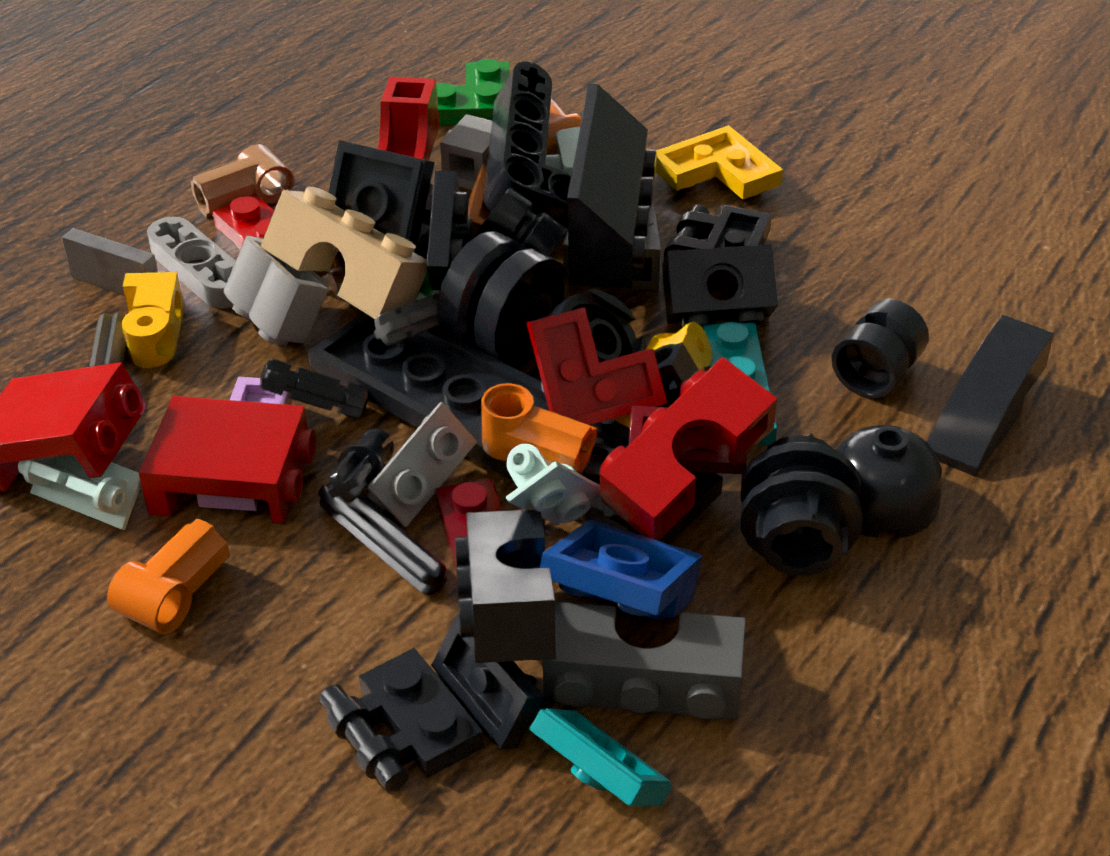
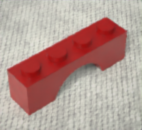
M389 77L380 101V132L377 149L429 161L439 131L436 79Z

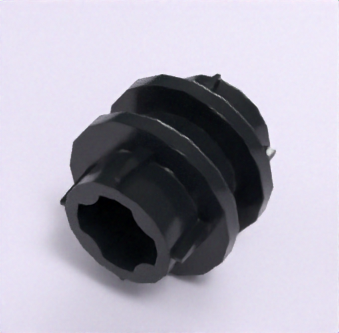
M810 433V435H792L780 438L769 445L764 452L750 461L741 477L740 500L742 505L740 530L748 546L764 557L767 563L776 570L787 573L788 577L792 575L808 576L817 574L834 566L841 555L848 554V551L860 537L862 530L863 509L859 502L861 480L854 463L841 452L833 449L824 440L815 438L813 433Z

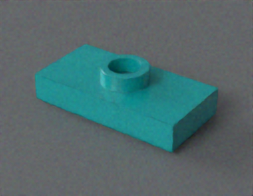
M540 709L529 729L574 763L571 772L580 781L597 790H609L628 806H662L673 787L670 784V780L577 711Z

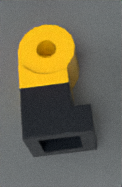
M696 322L686 324L677 333L655 335L646 350L654 349L667 404L657 407L669 408L680 397L682 383L690 379L697 371L711 364L712 349L709 339L703 328Z

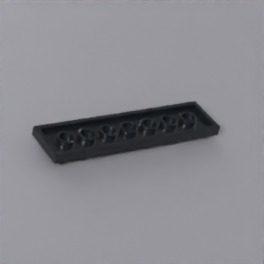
M362 312L308 351L310 367L321 374L340 379V384L344 387L346 382L364 387L368 391L367 399L417 428L421 425L424 418L428 417L440 402H443L477 441L467 456L513 482L514 480L507 469V461L489 456L482 446L481 399L484 393L489 388L498 384L511 383L520 385L528 389L533 395L534 406L549 411L541 381L437 327L411 338L407 337L401 342L388 346L385 345L382 339L377 340L374 335L376 330L375 319ZM613 419L590 425L597 428V438L590 461L580 475L600 485V468L606 457L617 447L624 446L626 448L629 445L630 428ZM689 471L696 477L695 506L659 540L660 542L669 544L722 494L723 476L717 473ZM601 494L591 501L590 509L583 516L579 517V519L585 522L591 519L641 535L601 501Z

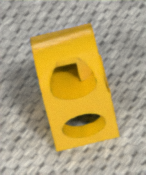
M126 273L123 291L129 313L122 320V329L129 358L134 365L141 368L162 366L168 363L175 355L185 308L178 273Z

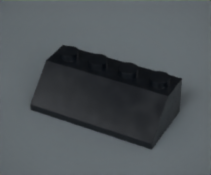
M588 84L567 197L569 285L632 289L634 269L644 268L646 237H648L649 215L650 208L652 207L653 179H655L657 152L656 149H647L648 129L599 84Z

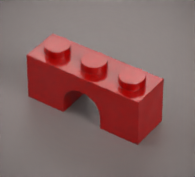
M724 357L720 358L707 372L704 369L697 371L685 384L681 396L668 409L661 407L649 416L642 427L641 434L626 448L624 446L617 447L606 457L599 473L601 501L641 535L659 541L695 506L696 477L679 464L677 459L690 450L708 449L719 453L736 466L774 428L777 398Z

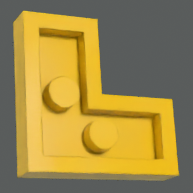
M729 125L656 150V173L676 191L717 177L740 198L746 199L782 185L783 169Z

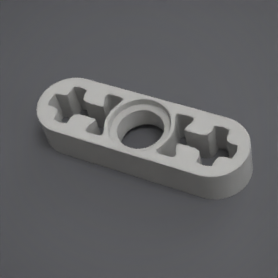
M165 217L153 222L147 229L150 250L155 255V259L168 271L177 272L179 280L207 305L220 309L233 307L234 304L224 294V288L236 260L184 218ZM195 260H206L201 263L189 264V262Z

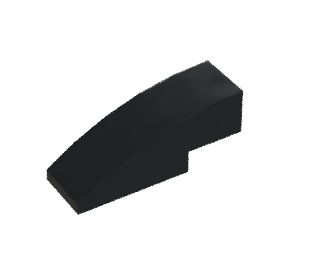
M1001 315L971 359L927 441L940 463L976 477L1020 416L1026 394L1047 366L1054 333L1006 315Z

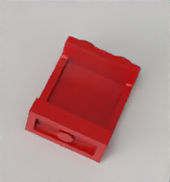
M122 362L12 378L0 394V492L6 491L19 473L18 463L23 460L73 455L89 478L103 476L146 409V403L142 398L139 388L134 384Z
M172 396L138 472L148 515L171 516L180 493L265 500L269 504L272 523L284 524L291 503H299L301 499L305 463L311 464L316 453L315 430L308 429L305 406Z

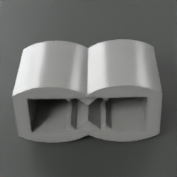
M246 235L225 285V296L234 304L232 308L237 314L252 320L259 328L258 334L266 341L280 346H286L288 342L305 344L329 290V286L315 272L298 271L261 248L263 238Z

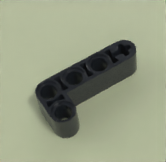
M521 61L513 68L494 102L483 192L484 203L492 211L511 186L532 202V212L534 214L546 212L568 229L567 197L571 175L545 164L552 80L549 74L539 65L528 61Z

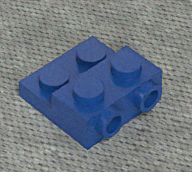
M589 519L543 552L540 568H550L551 580L559 583V588L566 593L585 596L595 600H611L617 602V607L620 610L632 615L645 616L652 619H674L694 598L703 555Z

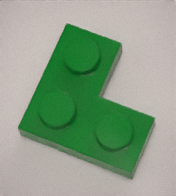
M482 59L477 62H467L466 85L454 86L449 83H438L439 125H457L466 114L492 121L495 99L510 75L509 61L498 62L494 59Z

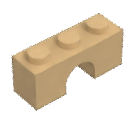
M308 186L305 192L282 191L260 246L261 248L298 271H330L334 258L338 251H340L345 261V277L337 296L374 319L378 315L396 310L415 301L427 273V260L413 252L415 245L412 242L394 234H382L373 228L375 221L372 218L354 210L344 211L334 205L336 198L322 189Z

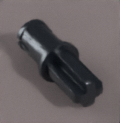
M381 429L367 430L361 435L357 444L349 445L341 452L338 458V466L329 475L332 483L328 486L327 491L332 498L340 496L345 503L353 502L364 488H367L368 484L383 470L384 463L394 453L393 441L387 443L384 448L382 446L386 439L389 438L388 433Z

